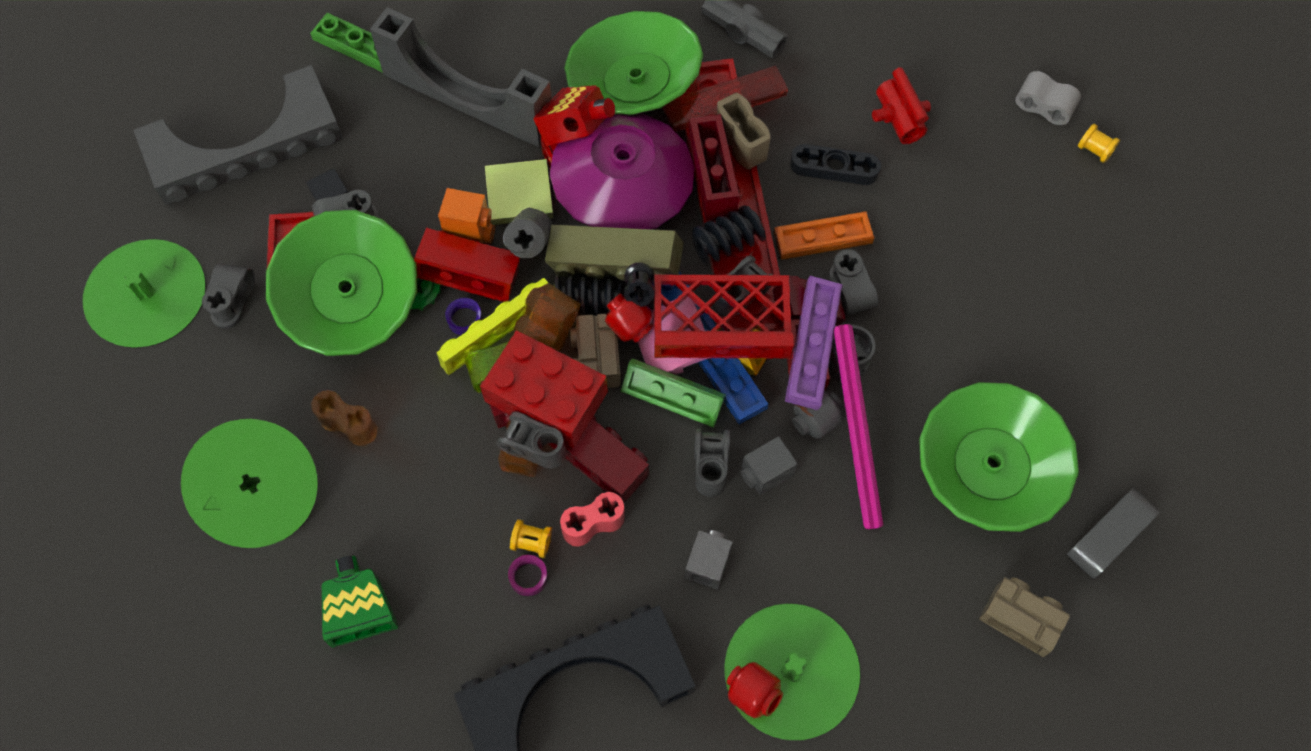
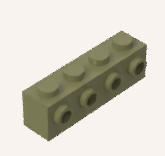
M551 225L545 262L555 271V274L563 277L585 274L593 279H603L606 275L616 276L618 279L624 280L626 268L634 263L649 265L653 269L654 275H679L684 242L676 231Z

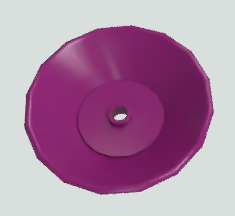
M644 113L635 115L614 114L613 117L606 118L591 135L557 145L553 151L550 179L557 200L575 220L589 227L652 230L657 229L680 212L692 193L695 166L687 144L669 125ZM625 157L627 160H620L619 158Z

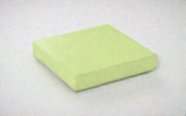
M547 159L485 166L488 206L492 211V225L511 223L522 210L529 207L543 211L549 218H554Z

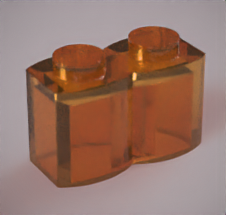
M547 283L539 288L532 289L525 301L527 305L526 312L516 322L514 331L517 330L561 352L566 342L568 331L578 315L580 303Z

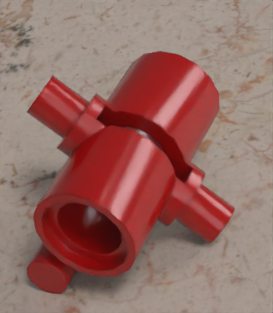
M900 67L892 72L894 78L883 82L877 88L876 94L882 104V108L872 111V119L874 122H891L901 143L911 144L920 140L927 133L928 129L925 122L929 117L926 112L931 110V104L928 100H919L904 69Z

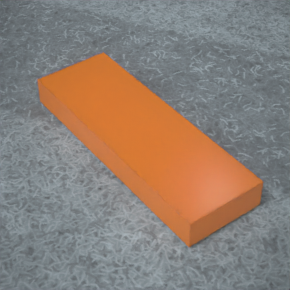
M866 211L774 227V236L781 260L868 245L874 242L873 231Z

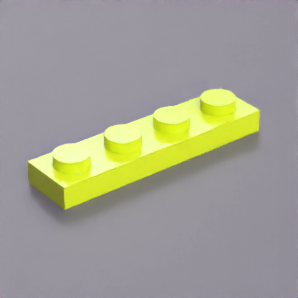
M545 278L537 283L528 284L521 291L520 295L510 302L505 301L497 306L494 313L487 318L472 323L467 332L456 339L452 338L446 341L440 350L436 352L444 371L448 375L452 374L553 302L552 286Z

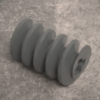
M530 207L526 208L506 227L503 234V243L514 255L520 258H532L537 256L548 243L551 225L553 224L549 216L543 211Z

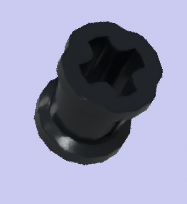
M631 264L624 272V280L627 284L624 289V297L626 301H632L643 307L654 299L655 290L652 285L654 272L647 264ZM636 272H639V279H636ZM640 290H643V297H640Z

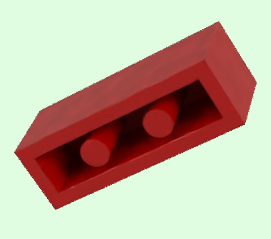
M426 228L414 261L416 262L417 278L505 302L510 299L518 275L520 257L505 248H497L476 240H469L444 231Z

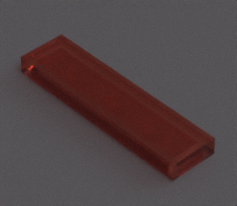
M772 66L680 96L662 108L674 132L689 128L690 118L716 115L718 101L734 93L741 94L753 107L787 96L788 88L777 67Z

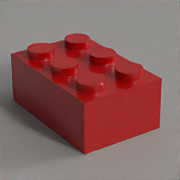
M517 330L480 385L486 403L509 415L512 412H519L535 421L556 428L562 434L564 443L572 448L576 446L608 393L606 375Z

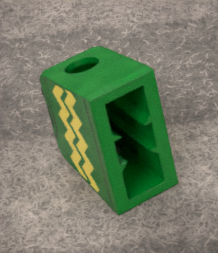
M345 556L337 559L335 564L338 578L324 581L321 586L323 640L333 648L399 629L396 618L375 572L372 569L360 571L356 556Z

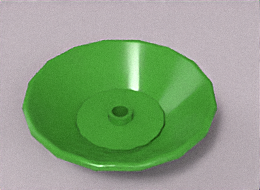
M632 11L608 17L587 29L571 46L564 70L568 87L596 85L600 88L604 99L610 98L614 102L615 114L635 115L659 109L682 96L699 76L704 54L698 35L682 20L661 12Z
M357 210L325 211L298 223L277 244L266 270V302L277 326L298 346L326 356L356 355L386 342L407 320L417 294L416 262L404 237L383 219ZM351 284L352 287L349 292H341L343 285Z
M978 382L950 392L930 411L919 438L921 469L934 496L957 518L988 531L1021 532L1049 521L1070 500L1079 474L1076 442L1062 416L1039 395L1009 383ZM992 459L996 461L998 467H991L987 460Z

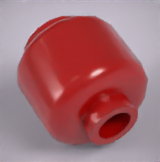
M621 293L606 305L610 311L605 317V322L623 342L633 340L636 343L654 327L652 323L654 312L648 305L640 307L632 301H626Z
M750 662L744 667H735L727 679V684L730 686L728 691L729 701L752 718L756 719L763 715L766 717L770 716L777 709L783 698L780 679L756 662Z

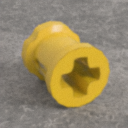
M1092 124L1077 147L1088 149L1099 156L1102 163H1105L1121 140L1117 137L1114 139L1110 138L1098 130V125Z
M517 519L510 539V550L516 551L520 548L536 552L539 557L545 558L551 542L552 527L546 526L545 529L526 525L524 520ZM527 536V537L535 538V539H538V540L535 541V540L527 539V538H524V537Z

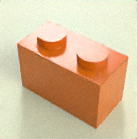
M447 188L438 214L442 231L461 238L476 240L486 245L493 242L495 225L491 224L492 211L487 207L485 195Z

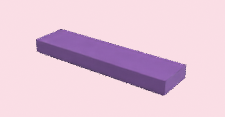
M811 275L807 279L785 402L818 410L822 405L842 284Z

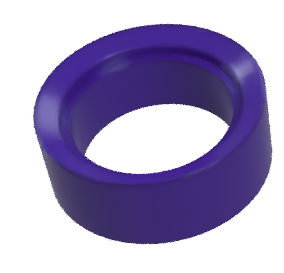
M470 298L456 299L446 309L445 317L447 324L455 334L462 335L469 328V326L461 327L453 323V315L459 309H472L476 313L475 321L483 320L480 306Z

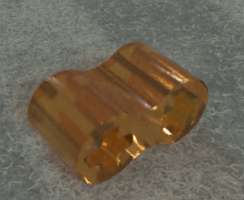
M331 390L322 391L313 398L311 409L321 426L326 430L341 431L346 434L350 442L358 446L367 445L375 439L377 426L365 407L348 405L342 401L340 395Z

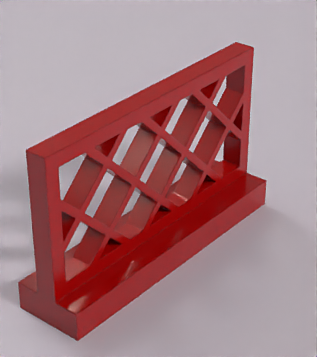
M654 275V358L790 359L794 340L793 333L791 332L789 275ZM661 285H676L683 293L671 303L661 294ZM700 285H709L717 292L706 303L693 292ZM734 285H742L750 292L741 303H738L727 293ZM766 286H781L782 296L774 304L761 293ZM687 297L700 307L689 319L676 308ZM721 297L734 308L723 319L710 308ZM755 297L768 308L758 319L744 308ZM661 303L666 307V309L662 312ZM671 312L684 323L676 331L661 330V321ZM704 313L708 314L717 323L711 331H701L694 324ZM738 313L751 323L745 331H735L728 324ZM773 313L783 322V331H769L762 322Z

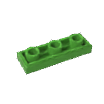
M327 12L310 33L314 41L382 72L371 32Z

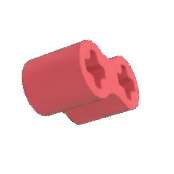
M605 492L597 496L594 502L588 506H574L565 510L560 519L565 541L572 546L579 547L588 543L597 533L614 532L621 528L625 519L623 500L613 492ZM609 508L611 512H615V515L609 517L607 513H603V509ZM573 522H577L578 525L582 526L583 529L581 531H576V529L572 527L571 524Z

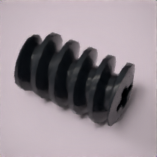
M746 205L741 206L738 212L732 210L727 213V217L721 215L716 218L715 222L709 220L704 223V227L698 225L692 230L695 250L706 266H708L707 256L709 255L715 262L720 261V250L727 257L731 256L732 245L738 252L743 251V240L750 247L754 246V235L761 242L766 240V233L759 216Z
M556 274L553 289V306H555L557 315L563 316L567 307L570 317H576L579 309H581L582 315H590L592 310H594L595 316L604 314L605 311L608 314L610 310L606 305L619 293L622 294V280L617 289H613L611 279H607L604 287L600 288L598 278H594L591 286L588 287L585 277H581L578 285H574L572 276L568 275L565 284H561L559 274Z

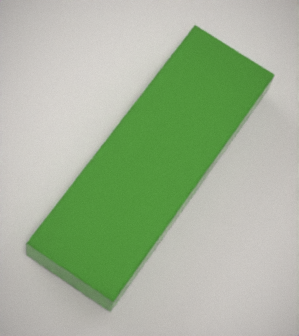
M633 358L628 364L620 391L713 428L717 423L726 396L724 393Z

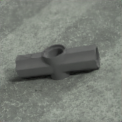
M705 0L702 5L701 13L723 26L730 39L738 44L747 42L769 57L776 58L787 43L788 35L764 21L761 12L753 5L745 4L742 7L733 0Z

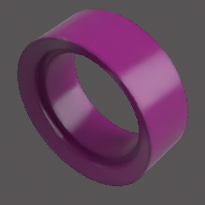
M522 555L511 563L508 570V579L515 592L523 596H533L541 592L546 586L548 573L544 562L534 555ZM525 564L536 565L542 573L539 583L531 588H523L515 581L516 571Z

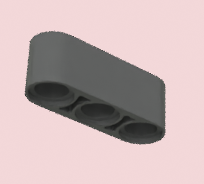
M1133 487L1066 555L1092 579H1095L1161 511Z

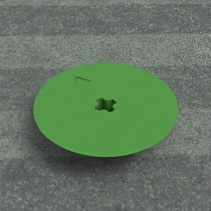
M157 239L129 243L107 255L90 274L83 293L85 317L91 328L100 337L113 344L124 347H145L161 343L182 331L196 316L205 294L204 273L198 260L187 249L178 244Z
M258 419L234 420L211 429L194 444L186 457L182 469L181 491L183 501L194 522L214 539L241 548H258L272 545L292 535L309 516L317 495L316 468L311 455L303 443L285 428Z
M799 604L774 605L760 610L749 617L732 637L727 649L724 667L728 691L730 686L727 684V679L732 670L737 666L744 667L750 662L760 664L781 681L783 698L777 709L770 716L766 717L763 715L755 719L736 707L751 725L763 733L785 740L811 739L837 726L852 708L860 684L858 656L847 633L835 620L825 613Z

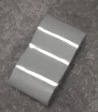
M1033 71L1027 76L1015 101L1024 111L1040 114L1052 124L1065 125L1070 121L1081 100V93L1072 85L1057 83L1047 74Z

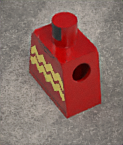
M596 85L562 88L533 119L546 146L591 135L606 118L614 116L615 105L612 99H604L600 88Z

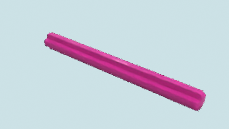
M850 324L838 325L833 331L863 525L865 529H876L883 526L853 327Z

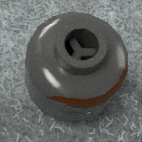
M824 390L822 405L818 410L796 404L793 407L795 417L792 418V422L800 434H808L813 438H822L837 428L843 420L844 406L838 396L831 390Z

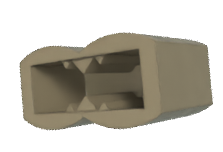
M734 93L718 101L716 115L721 114L727 143L732 146V152L737 162L744 168L750 169L766 161L770 144V133L767 126L759 118L753 116V109L748 100L741 94Z

